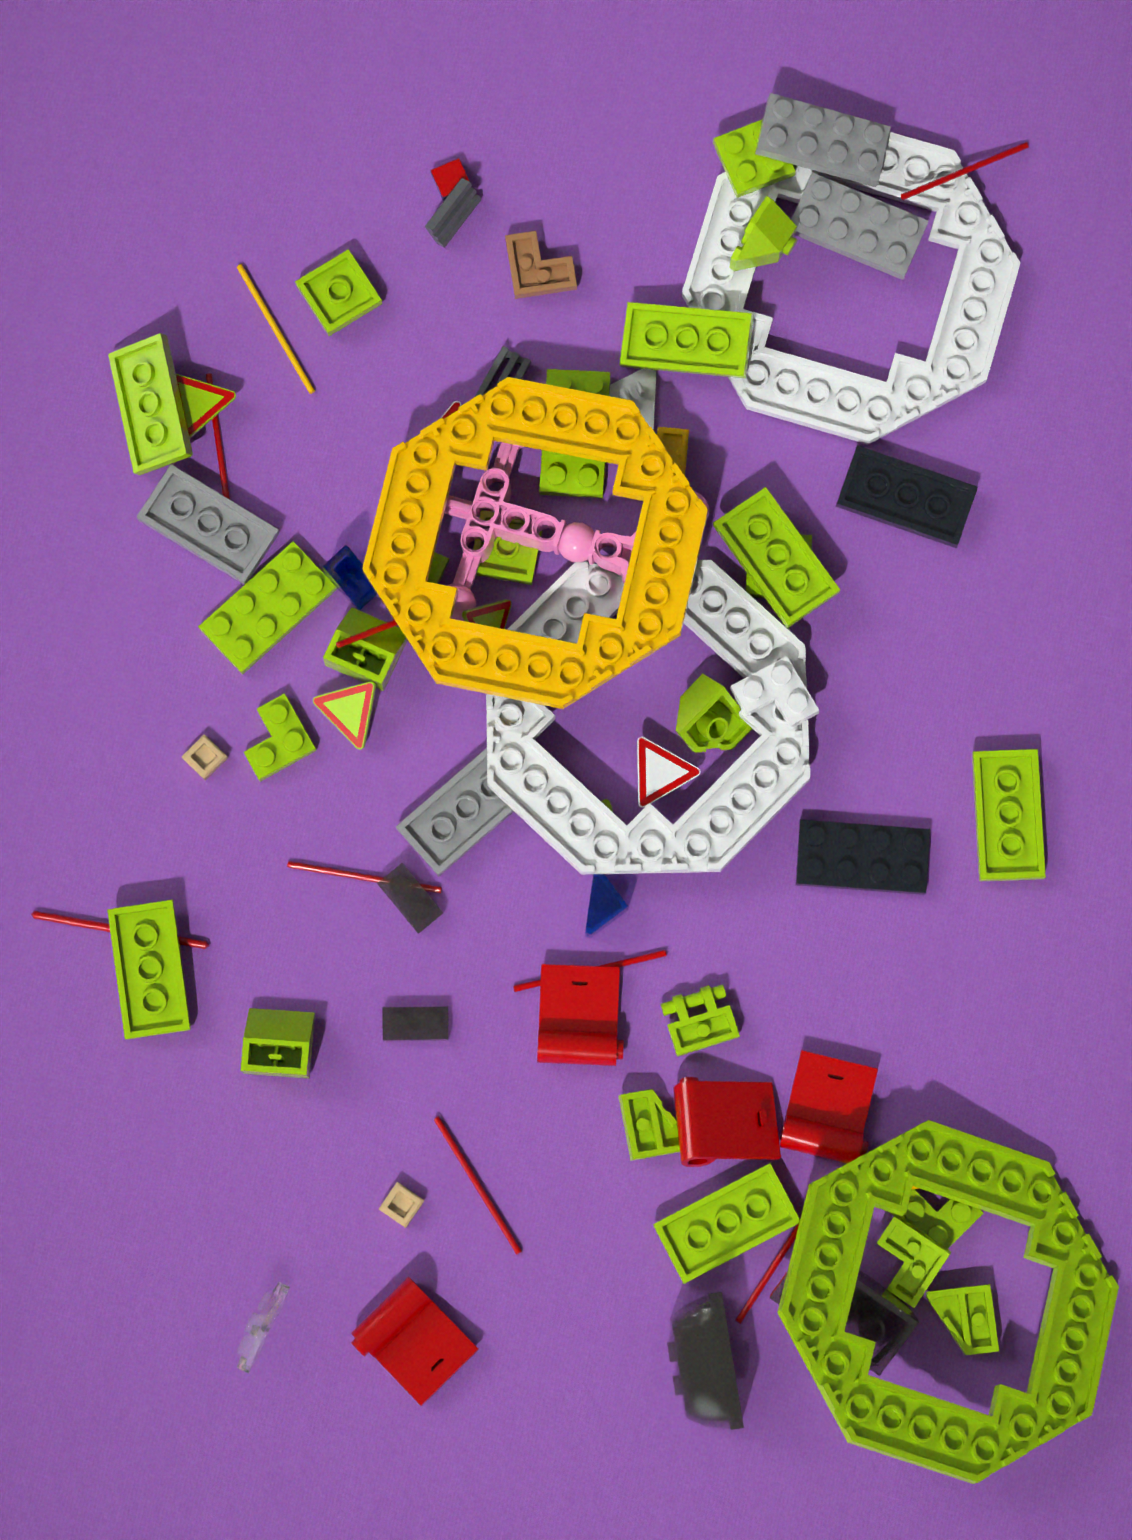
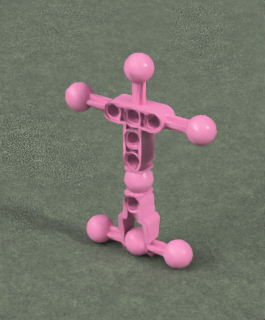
M501 442L493 468L483 473L473 502L448 495L444 513L466 520L460 539L463 555L453 584L448 585L458 589L452 619L464 621L462 612L476 608V599L471 591V587L479 564L489 558L497 537L512 543L517 542L519 545L529 548L533 547L543 552L554 551L556 555L561 553L564 558L571 562H584L588 560L590 565H593L595 562L599 567L622 576V582L625 583L636 532L631 537L614 533L601 534L600 530L596 529L594 532L590 526L583 522H573L567 525L566 520L562 519L559 522L551 515L510 504L509 500L512 490L509 477L518 451L524 446ZM494 482L504 484L503 488L499 491L488 489ZM694 491L698 498L701 499L704 505L707 507L709 516L710 508L707 500L701 494ZM482 510L494 512L490 520L484 521L478 518ZM513 519H521L525 522L523 527L517 530L508 527ZM548 528L555 531L551 538L546 539L539 536L540 531ZM475 539H481L484 542V545L478 550L468 548V545ZM612 546L616 549V552L612 556H603L600 554L601 549Z

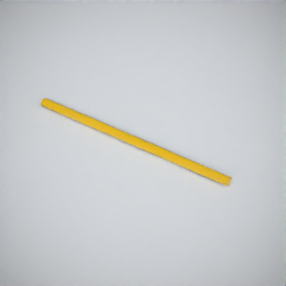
M242 264L238 265L239 273L309 394L314 393L313 386Z

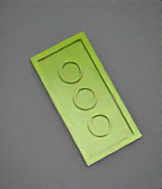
M627 302L620 365L629 368L746 379L754 315L744 312Z
M159 333L109 353L108 356L133 473L143 475L193 456L167 335Z
M547 369L546 384L609 396L611 373ZM542 450L539 494L603 498L605 462Z
M766 487L713 522L715 530L786 628H789L840 593V588Z
M293 541L198 627L243 675L337 590V587Z
M1038 749L973 751L972 770L979 881L1045 879Z
M167 900L107 909L125 1039L191 1030L174 901Z
M771 1163L656 1222L653 1224V1227L682 1283L685 1284L799 1224L800 1218Z

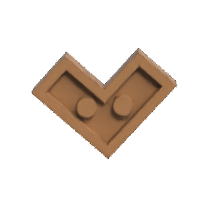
M536 231L505 235L515 299L577 290L572 256L541 260Z

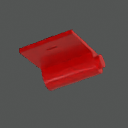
M541 964L537 1063L616 1066V1060H623L624 1040H617L620 967Z
M801 1050L780 1137V1147L846 1164L866 1154L869 1142L863 1140V1132L878 1068Z
M685 1077L680 1079L679 1083L673 1087L680 1158L683 1166H705L711 1164L716 1159L779 1160L781 1158L772 1082L699 1081L697 1077Z
M409 1276L351 1332L355 1337L351 1344L364 1357L368 1353L375 1357L420 1406H423L479 1350Z

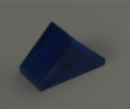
M345 545L323 566L324 574L358 610H361L377 595V592L364 574L361 561Z
M593 874L585 937L588 938L595 936L628 911L629 906L604 874Z

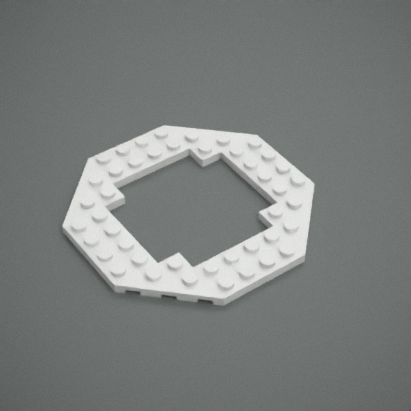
M889 132L880 179L876 187L793 165L796 171L795 176L736 198L726 172L717 176L682 290V297L689 308L744 312L754 315L746 379L728 377L747 410L870 444L986 383L1021 262L1015 252L1011 251L1004 239V233L994 216L990 215L982 201L983 198L967 174L908 199H901V194L963 169L961 160L955 150ZM812 172L847 187L935 211L936 216L928 241L958 249L926 362L895 353L887 382L765 347L773 317L744 309L756 267L733 271L729 268L734 250L737 246L742 248L743 244L741 241L745 234L744 231L765 197H770L775 203L777 198L799 203Z
M698 560L684 624L743 678L787 656L807 689L805 644L712 560ZM575 562L507 630L577 644L584 613L612 618L618 612L624 587L622 576L605 570L597 564L590 565L588 562ZM486 694L488 787L581 875L721 872L810 781L808 720L790 729L775 702L748 716H745L741 709L739 712L741 719L755 730L760 737L674 824L649 803L626 825L535 741L555 720V715L545 705Z

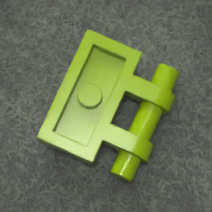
M723 984L712 988L707 985L701 987L699 992L683 997L682 994L672 996V1000L660 1004L664 1016L677 1013L679 1021L667 1025L677 1057L740 1037L730 1005L717 1009L715 1000L726 997ZM701 1004L705 1005L706 1013L689 1018L687 1009Z

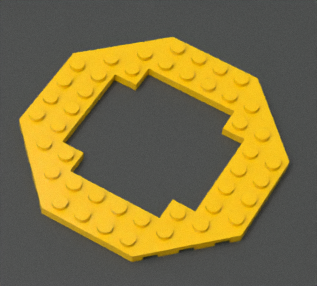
M507 377L497 383V386L483 395L479 394L458 407L459 410L445 419L440 418L422 429L419 435L406 443L401 442L392 448L362 570L436 684L565 709L681 636L707 521L708 509L691 488L689 481L678 465L674 463L667 453L665 446L652 427L643 418L634 401ZM494 441L617 464L618 469L613 486V495L643 501L617 618L612 619L584 613L577 644L452 619L458 589L428 582L455 467L460 465L487 471Z

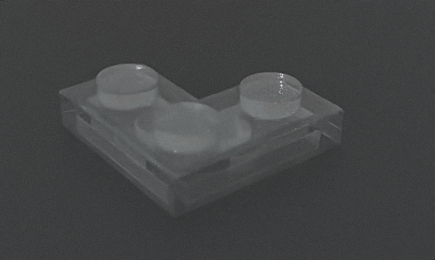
M278 1281L272 1293L266 1291L258 1306V1310L261 1312L259 1314L253 1312L245 1328V1331L250 1334L249 1336L245 1334L238 1346L237 1353L241 1354L237 1365L238 1369L249 1374L262 1351L269 1330L283 1308L290 1290L289 1286Z

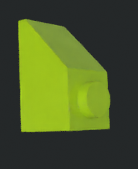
M765 197L749 221L741 241L743 244L742 248L737 246L734 250L729 266L733 271L777 263L783 254L789 256L798 241L795 238L797 226L770 197Z
M703 673L680 696L676 732L695 753L706 752V749L719 748L721 750L734 749L752 728L739 716L741 708L726 688Z

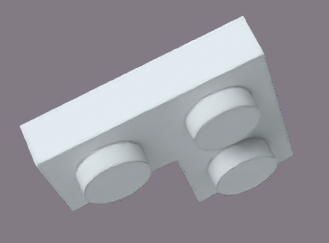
M787 656L730 686V690L745 716L775 702L791 729L819 714L817 705Z

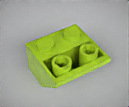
M352 607L337 627L323 656L325 666L364 683L374 681L376 688L384 691L408 640L401 629L394 626L338 648L336 642L387 623Z
M249 1008L243 1037L240 1071L244 1074L310 1079L315 1013Z

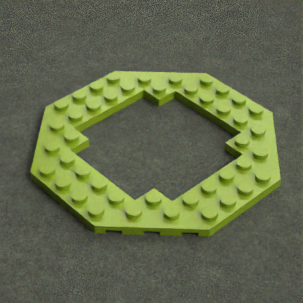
M927 1120L809 1184L777 1313L848 1443L971 1484H976L1092 1415L1119 1286L1113 1275L1109 1276L1100 1260L1102 1256L1090 1234H1086L1077 1219L1079 1214L1066 1191L1062 1192L1053 1176L1056 1173L1048 1161ZM913 1186L1030 1226L1023 1258L1053 1268L1027 1392L1025 1393L1002 1384L996 1385L989 1415L868 1375L876 1342L845 1332L874 1207L900 1216L905 1215Z

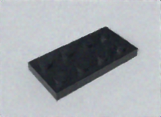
M857 445L836 507L957 548L978 487Z
M800 819L795 885L925 895L927 889L930 829Z

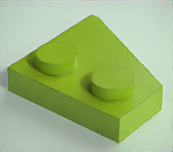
M653 1089L618 1096L631 1161L680 1152L677 1121L670 1112L666 1111L662 1101Z
M990 1284L925 1292L926 1298L964 1355L999 1352Z

